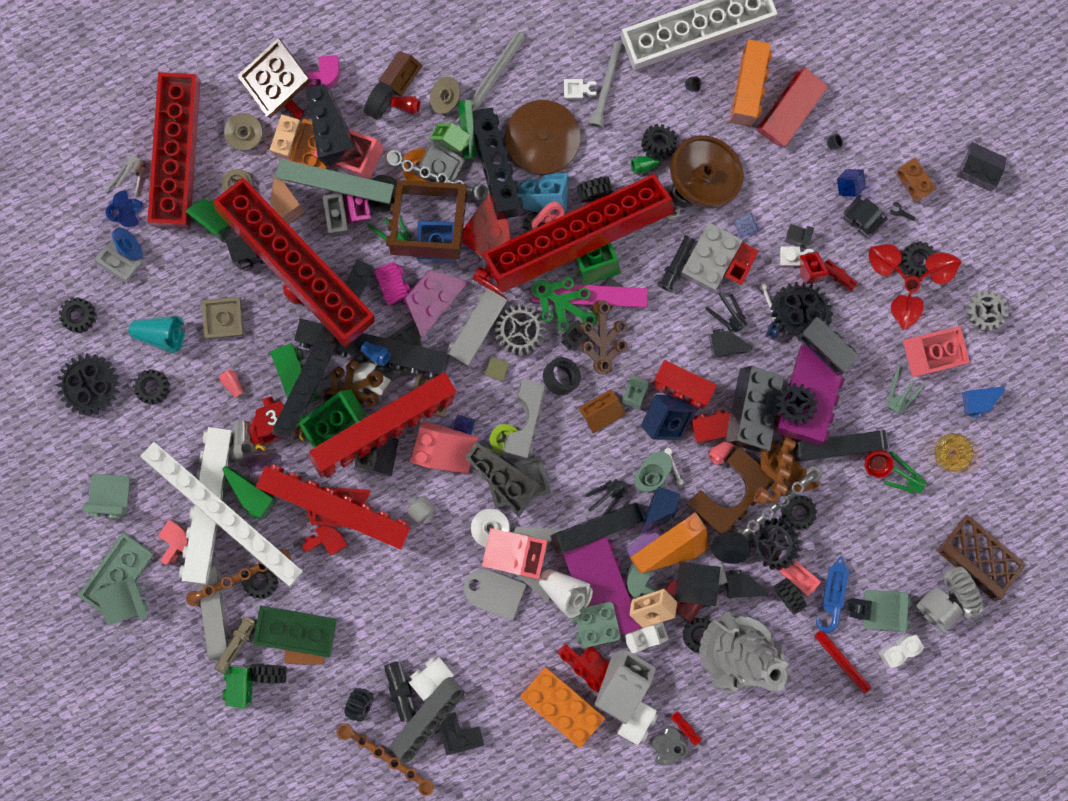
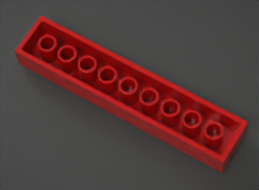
M652 174L483 252L486 267L501 293H504L673 214L672 198L656 175Z
M244 177L213 200L215 211L344 347L348 346L375 323V315Z

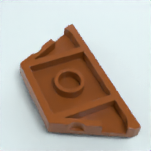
M772 440L770 451L760 452L761 469L775 481L776 476H774V473L778 467L777 457L781 452V447ZM794 459L789 466H786V469L791 471L789 478L786 481L783 480V484L788 486L787 492L795 482L802 480L807 472ZM818 481L810 482L803 492L815 490L821 483ZM795 485V489L801 491V485Z

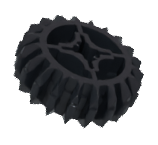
M772 518L771 521L767 519L764 524L762 523L760 528L754 532L757 536L751 538L755 541V544L751 547L756 548L753 555H759L757 561H763V566H769L770 570L775 568L777 570L787 569L790 567V564L794 565L796 563L795 559L801 557L797 552L803 550L799 547V544H802L803 541L798 540L801 533H795L797 527H791V522H785L784 518H779V520ZM775 528V532L772 533V537L766 538L768 533ZM774 541H777V542L779 543V545H781V546H780V547H777L778 545H776V544L773 543V542H774ZM788 550L787 554L779 560V555H782V551Z

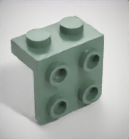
M93 474L91 476L89 504H83V512H89V516L100 517L101 513H106L108 518H120V515H127L130 477Z
M133 577L96 590L95 594L107 625H113L138 615L140 621L148 618L146 611H149L146 600H141L140 594L143 593L139 582L135 583Z
M866 590L864 592V600L872 601L870 620H863L864 628L907 632V628L910 627V616H907L908 608L911 606V597L908 596V592Z
M612 602L583 607L579 610L581 614L572 618L573 624H578L579 632L576 633L578 644H582L583 648L620 639Z

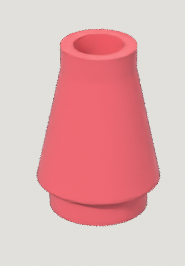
M232 369L218 376L221 380L219 382L234 398L244 392L236 372H233Z
M723 441L710 449L708 457L715 465L723 464L736 446Z

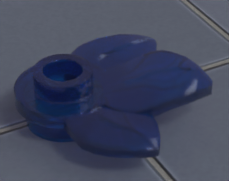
M126 190L120 191L114 195L112 204L106 208V217L112 222H119L124 227H134L139 224L135 215L141 211L143 203L137 199H128ZM114 210L119 211L117 216H113Z

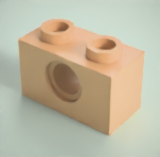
M281 114L270 147V152L274 156L289 160L301 126L300 120Z
M665 589L632 599L630 616L642 628L675 618L677 602Z

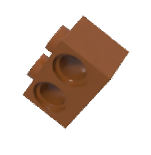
M916 157L899 167L895 172L915 203L937 189Z

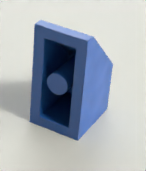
M1005 386L962 392L965 415L971 414V418L983 417V413L989 412L1003 394Z

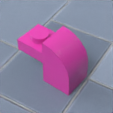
M338 55L318 57L320 71L306 73L312 80L307 87L312 88L318 86V84H325L330 90L338 83L340 79Z

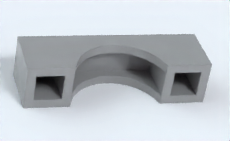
M524 378L520 381L515 401L523 407L526 414V423L522 430L507 435L502 455L522 461L531 456L533 451V445H530L531 440L536 437L538 427H535L536 420L540 419L542 409L539 407L540 403L544 402L547 392L544 390L545 384Z

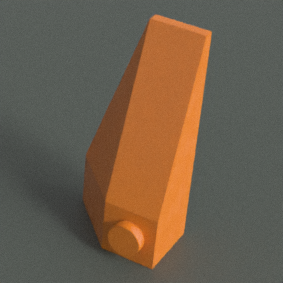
M694 512L632 555L630 559L640 574L675 565L679 562L693 560L709 549L707 529L696 512Z

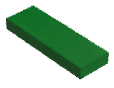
M471 100L459 101L460 129L470 134L468 145L463 150V158H476Z

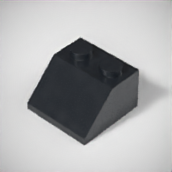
M971 142L956 176L991 192L999 184L1005 170L1007 157Z
M679 562L675 601L716 606L721 567Z

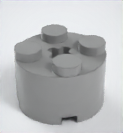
M937 587L931 589L915 606L922 614H925L923 618L932 625L934 622L936 627L944 634L963 614L956 602L953 603L949 596Z

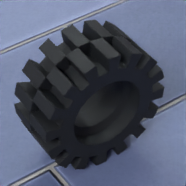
M655 124L654 127L651 125L649 129L645 130L641 147H643L642 151L646 152L647 157L652 155L651 159L654 160L657 157V161H661L662 157L663 160H667V157L670 158L677 145V134L674 135V130L670 131L671 127L667 126V128H664V124H661V127ZM660 139L666 145H657L652 140Z
M607 176L593 178L576 186L581 202H591L613 193L610 179Z
M918 241L917 243L910 244L903 250L900 264L903 265L902 269L907 271L906 274L921 277L925 272L929 271L925 264L923 266L914 265L912 256L914 253L919 252L927 259L930 255L937 253L936 250H932L934 248L932 245L928 246L927 242L922 243V241Z
M80 297L64 301L66 304L61 305L62 311L58 313L61 315L59 320L62 321V326L75 333L87 332L88 328L93 327L92 324L96 322L95 317H97V313H95L96 309L90 302ZM76 308L83 309L85 313L84 319L81 322H74L71 319V313Z
M144 370L142 374L139 373L137 375L139 376L137 379H134L135 385L133 384V388H135V391L133 392L137 395L138 400L146 404L156 405L162 403L163 399H167V394L170 393L169 379L157 370ZM149 380H155L159 385L158 391L152 395L145 391V385Z
M795 495L790 499L788 505L781 508V518H784L785 522L790 521L791 527L796 526V530L807 529L810 525L814 524V520L817 518L816 505L807 496ZM796 505H801L806 510V515L802 520H796L792 516V509Z
M260 564L261 569L266 568L263 564ZM269 569L264 572L260 571L252 575L250 579L242 581L244 591L255 599H263L272 595L277 589V584H279L278 577ZM245 571V574L243 575V577H245V578L248 577V575H249L248 571ZM259 573L264 574L268 580L267 585L262 589L256 588L253 584L254 577Z
M787 577L774 586L778 596L793 615L807 607L804 598Z
M697 617L684 626L685 628L682 631L684 644L693 652L700 653L699 647L701 646L700 643L693 639V632L697 628H704L706 630L711 623L708 619Z
M252 664L250 681L270 684L286 683L287 667L282 665Z

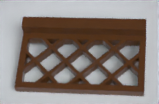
M968 515L962 518L946 540L936 549L955 568L963 567L967 570L975 585L993 601L1004 598L1005 592L1026 566ZM966 521L972 525L973 533L964 534L963 525ZM983 535L987 538V546L979 547L978 536ZM966 536H973L975 547H966ZM954 537H960L962 548H955L950 543ZM993 548H998L1002 552V559L993 558ZM979 549H988L989 560H980ZM966 550H975L976 561H970L967 558ZM1007 561H1013L1019 566L1015 572H1008ZM990 562L991 573L985 574L982 571L981 563ZM994 562H1003L1004 573H995ZM1005 575V585L1003 587L997 584L996 576Z

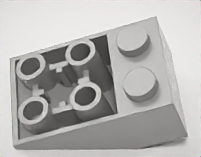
M626 649L613 653L594 706L627 724L650 687L656 668Z

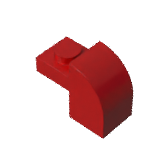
M742 242L724 276L742 285L759 251Z
M320 526L315 528L318 536L312 535L305 539L306 543L302 547L305 552H309L323 543L328 553L334 555L349 544L338 529L330 526Z

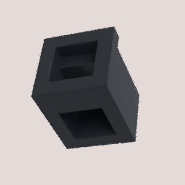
M579 320L561 335L563 339L561 343L568 350L572 348L575 351L588 338L586 333L581 332L580 325L582 323ZM576 334L578 339L573 341L571 335Z

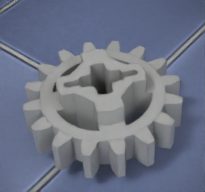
M983 290L982 294L980 292L975 293V297L969 298L972 303L966 305L970 309V311L966 312V315L971 316L968 322L974 321L973 327L980 326V331L985 330V328H987V331H992L993 328H1000L999 324L1005 323L1003 318L1009 315L1005 313L1009 306H1004L1007 300H1001L1002 294L1000 293L995 296L994 290L990 291L989 294L987 290ZM988 298V299H991V300L988 301V302H985L984 300H980V299ZM986 307L989 308V310H988L989 313H988V314L985 313V312H986ZM986 319H990L991 321L993 320L994 322H992V323H986V322H984V321H985Z

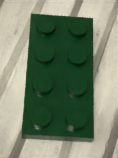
M260 605L253 644L330 658L337 618Z

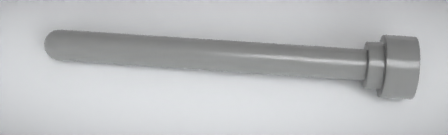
M619 41L615 42L596 112L589 119L588 125L594 128L602 129L605 122L603 111L622 46Z

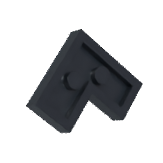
M456 712L450 713L439 726L446 756L484 746L480 726L460 730Z

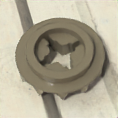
M233 169L224 175L222 189L225 192L234 185L232 179L239 181L243 177L252 186V179L246 171Z

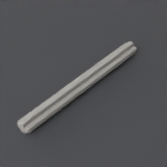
M517 31L471 98L472 111L478 109L525 40V35ZM458 117L456 122L460 126V118Z

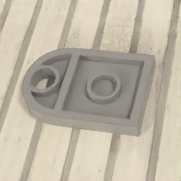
M479 569L471 573L466 579L464 592L467 600L472 605L513 621L526 584L488 569ZM473 579L480 582V588L476 591L471 590L469 587V582Z

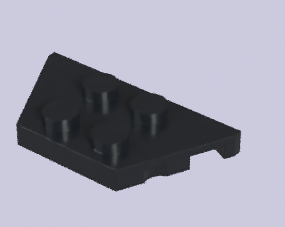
M411 321L387 338L422 347L421 338L417 334L418 330L414 321ZM365 359V362H361V361H357V362H358L359 364H361V363H372V360ZM389 364L384 366L376 365L375 367L376 371H380L383 376L392 382L409 371L407 368H402V371L392 369Z

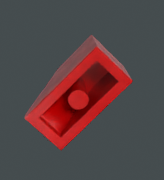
M819 252L800 255V275L804 284L822 282L829 275Z

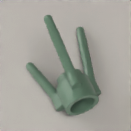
M897 366L890 394L886 400L889 403L887 408L898 414H901L902 411L905 412L907 406L925 387L922 384L906 401L905 398L915 384V381H911L902 396L896 394L893 397L901 366Z

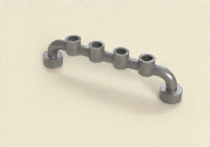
M391 150L385 154V162L389 166H398L403 172L411 171L416 173L418 178H429L434 182H439V176H441V183L464 184L461 180L447 178L444 173L437 174L432 172L426 166L419 167L410 160H402V155L397 150ZM405 162L408 165L407 169L404 168ZM422 169L425 171L424 176L421 174ZM478 184L474 187L467 185V194H471L477 200H483L488 196V188L483 184Z
M818 466L810 467L802 480L795 482L784 496H780V498H786L787 502L785 504H782L779 498L770 507L763 509L762 514L756 519L749 521L747 527L744 529L740 528L735 532L744 535V538L749 540V534L757 531L760 525L767 519H771L781 507L788 505L790 499L796 494L802 493L810 482L819 481L823 475L821 468ZM796 484L801 485V491L795 489ZM770 510L772 512V515L767 516L765 514V511ZM751 522L757 524L756 529L751 528Z

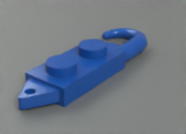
M842 556L828 568L822 602L823 609L833 614L831 624L828 627H824L820 623V618H816L818 629L824 633L833 632L838 627L849 575V570H847Z

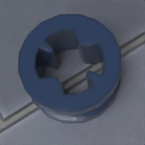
M772 321L765 337L769 336L774 341L779 332L778 327L780 324L775 325Z

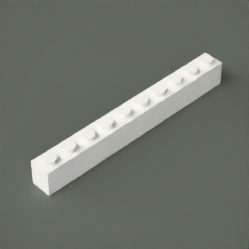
M155 442L140 456L149 466L289 588L303 574L300 568Z

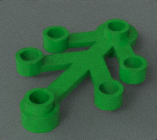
M567 277L562 281L548 283L542 279L537 280L532 286V293L535 297L540 298L542 319L544 321H551L553 319V313L549 310L548 297L555 303L559 322L558 329L565 332L569 328L564 308L581 318L582 323L587 322V317L592 316L593 326L596 325L597 316L594 313H585L568 302L579 298L587 299L590 296V291L587 288L557 295L552 291L563 287L571 289L574 285L573 279ZM569 279L571 286L566 287L564 282ZM541 285L545 287L543 293L538 291V287ZM582 290L587 291L586 297L581 296L580 293ZM546 312L551 314L549 319L544 318ZM562 322L567 324L566 329L560 328Z

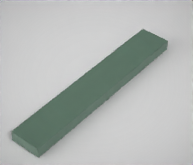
M279 159L275 177L279 180L390 204L394 186Z

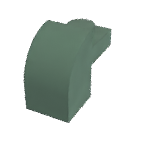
M632 563L627 574V586L634 598H638L641 593L644 596L662 590L648 583L652 571L640 574L634 563Z

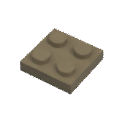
M240 297L201 300L205 339L244 336Z

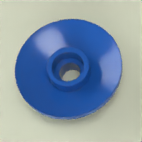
M117 227L114 229L112 238L117 251L132 261L141 259L143 255L142 248L135 236L124 228Z

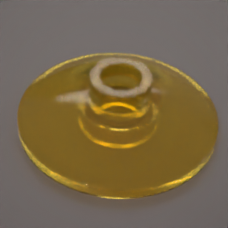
M951 433L944 435L938 440L934 454L937 463L943 469L957 472L965 469L971 463L973 447L965 436ZM951 449L955 451L954 456H950L949 451Z

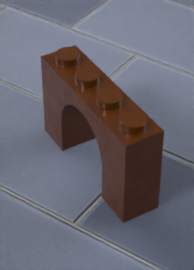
M740 447L735 449L725 463L742 478L745 484V494L741 502L731 508L721 507L702 490H699L686 504L719 535L723 532L732 531L735 527L733 525L737 519L741 521L748 513L746 509L750 505L754 506L757 503L754 501V496L760 487L768 490L773 485L771 482L773 479L767 476L761 469V466Z

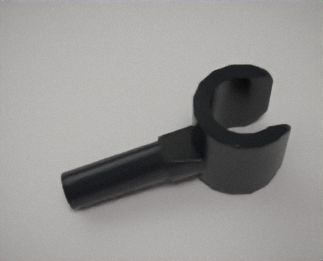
M893 203V206L898 207L899 210L893 211L890 209L892 215H901L912 221L915 220V216L902 210L900 203Z

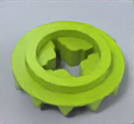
M509 424L499 425L491 432V447L499 454H502L504 442L497 443V441L502 439V432H504L506 437L509 433L518 432L515 427Z

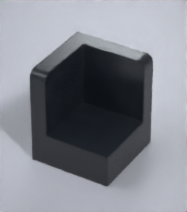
M791 224L784 242L806 249L809 246L815 228L807 226L804 229Z

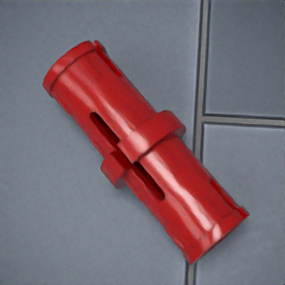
M830 259L825 261L824 264L829 275L834 278L833 280L835 282L838 281L851 292L858 282L845 273V269H840Z

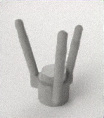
M131 155L105 189V192L108 193L117 181L118 183L115 187L119 188L128 173L133 175L139 173L134 193L135 196H138L142 176L146 170L143 168L144 162Z

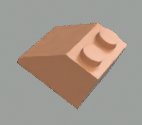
M275 175L270 204L289 224L304 214L305 211L282 180L276 179Z

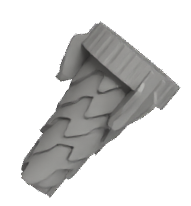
M725 612L708 625L701 638L699 652L703 667L713 679L712 686L714 688L723 689L725 694H733L738 691V688H743L744 686L763 687L774 692H780L786 688L785 683L787 681L789 664L784 661L785 655L782 642L773 641L770 632L760 621L743 613L730 614Z

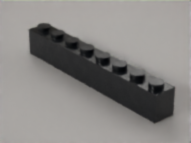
M300 318L294 341L300 343L299 347L310 349L311 346H314L324 325ZM365 333L359 335L346 347L339 342L335 350V355L347 358V355L354 356V360L365 362V359L371 360L366 354L361 352L362 345L367 341L388 349L391 353L390 359L387 364L391 365L390 368L402 371V368H407L410 373L417 375L424 372L428 373L427 377L435 378L443 372L446 373L450 358L447 352Z

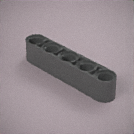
M448 677L440 683L392 742L390 748L402 763H407L414 758L463 698L465 691L453 677Z

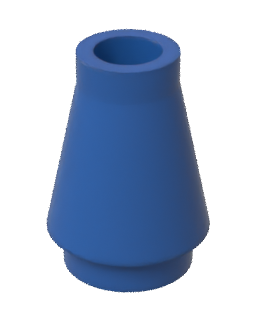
M367 341L361 347V352L366 354L376 365L384 366L390 359L391 353L387 348L371 344Z

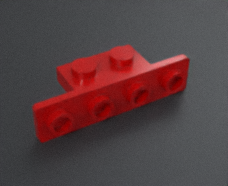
M567 644L557 650L560 658L568 663L574 672L587 682L589 688L599 694L609 662L593 646L588 647L580 656Z

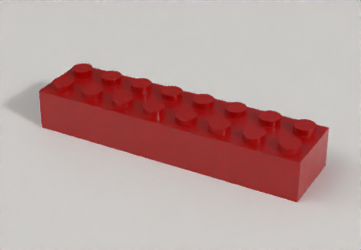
M158 72L147 223L152 227L190 229L191 216L186 210L192 206L201 84V80L196 74Z
M443 372L309 451V460L320 478L324 476L329 478L336 473V469L339 467H348L356 457H365L373 447L380 448L387 443L386 440L390 437L397 438L404 433L403 430L407 427H410V429L420 424L419 420L424 417L429 419L434 416L439 408L446 409L451 406L457 390L446 373Z
M271 464L270 467H264L256 488L395 548L403 549L412 529L408 526L409 522L400 518L397 521L390 519L391 514L384 511L376 513L372 511L374 507L365 503H361V505L355 504L356 499L343 495V498L337 496V491L325 487V490L319 488V483L312 480L304 482L301 480L302 476L293 472H289V474L283 473L285 469L277 465Z

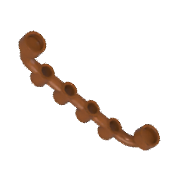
M778 415L776 417L774 430H776L780 416ZM784 435L780 442L781 452L777 457L779 463L774 473L776 479L771 489L773 495L770 496L768 490L760 487L754 496V501L761 505L765 502L769 504L775 503L779 500L780 496H784L787 492L788 486L783 484V480L786 481L789 478L791 471L786 469V466H789L793 460V456L788 454V452L792 451L796 445V441L792 440L791 437Z
M279 550L291 560V554L288 550ZM259 561L257 565L251 568H243L238 574L224 577L220 582L214 585H207L201 591L189 592L186 596V601L190 606H198L201 604L200 599L214 596L217 591L231 588L235 583L241 580H248L252 575L260 571H267L268 568L261 569V562ZM244 570L249 573L247 578L242 575ZM226 579H229L231 581V584L229 586L225 585ZM208 587L212 588V594L207 593Z
M343 723L337 728L336 733L339 739L347 740L351 737L359 747H365L373 752L375 758H381L389 763L391 769H397L405 774L407 780H413L418 783V791L421 795L429 796L432 794L434 783L417 774V770L414 767H407L401 763L397 756L392 757L385 752V748L382 745L376 746L369 741V737L366 734L360 735L354 731L351 725ZM361 737L366 739L365 744L360 743ZM376 749H381L382 754H376ZM392 760H397L398 765H392ZM408 771H413L415 776H408Z

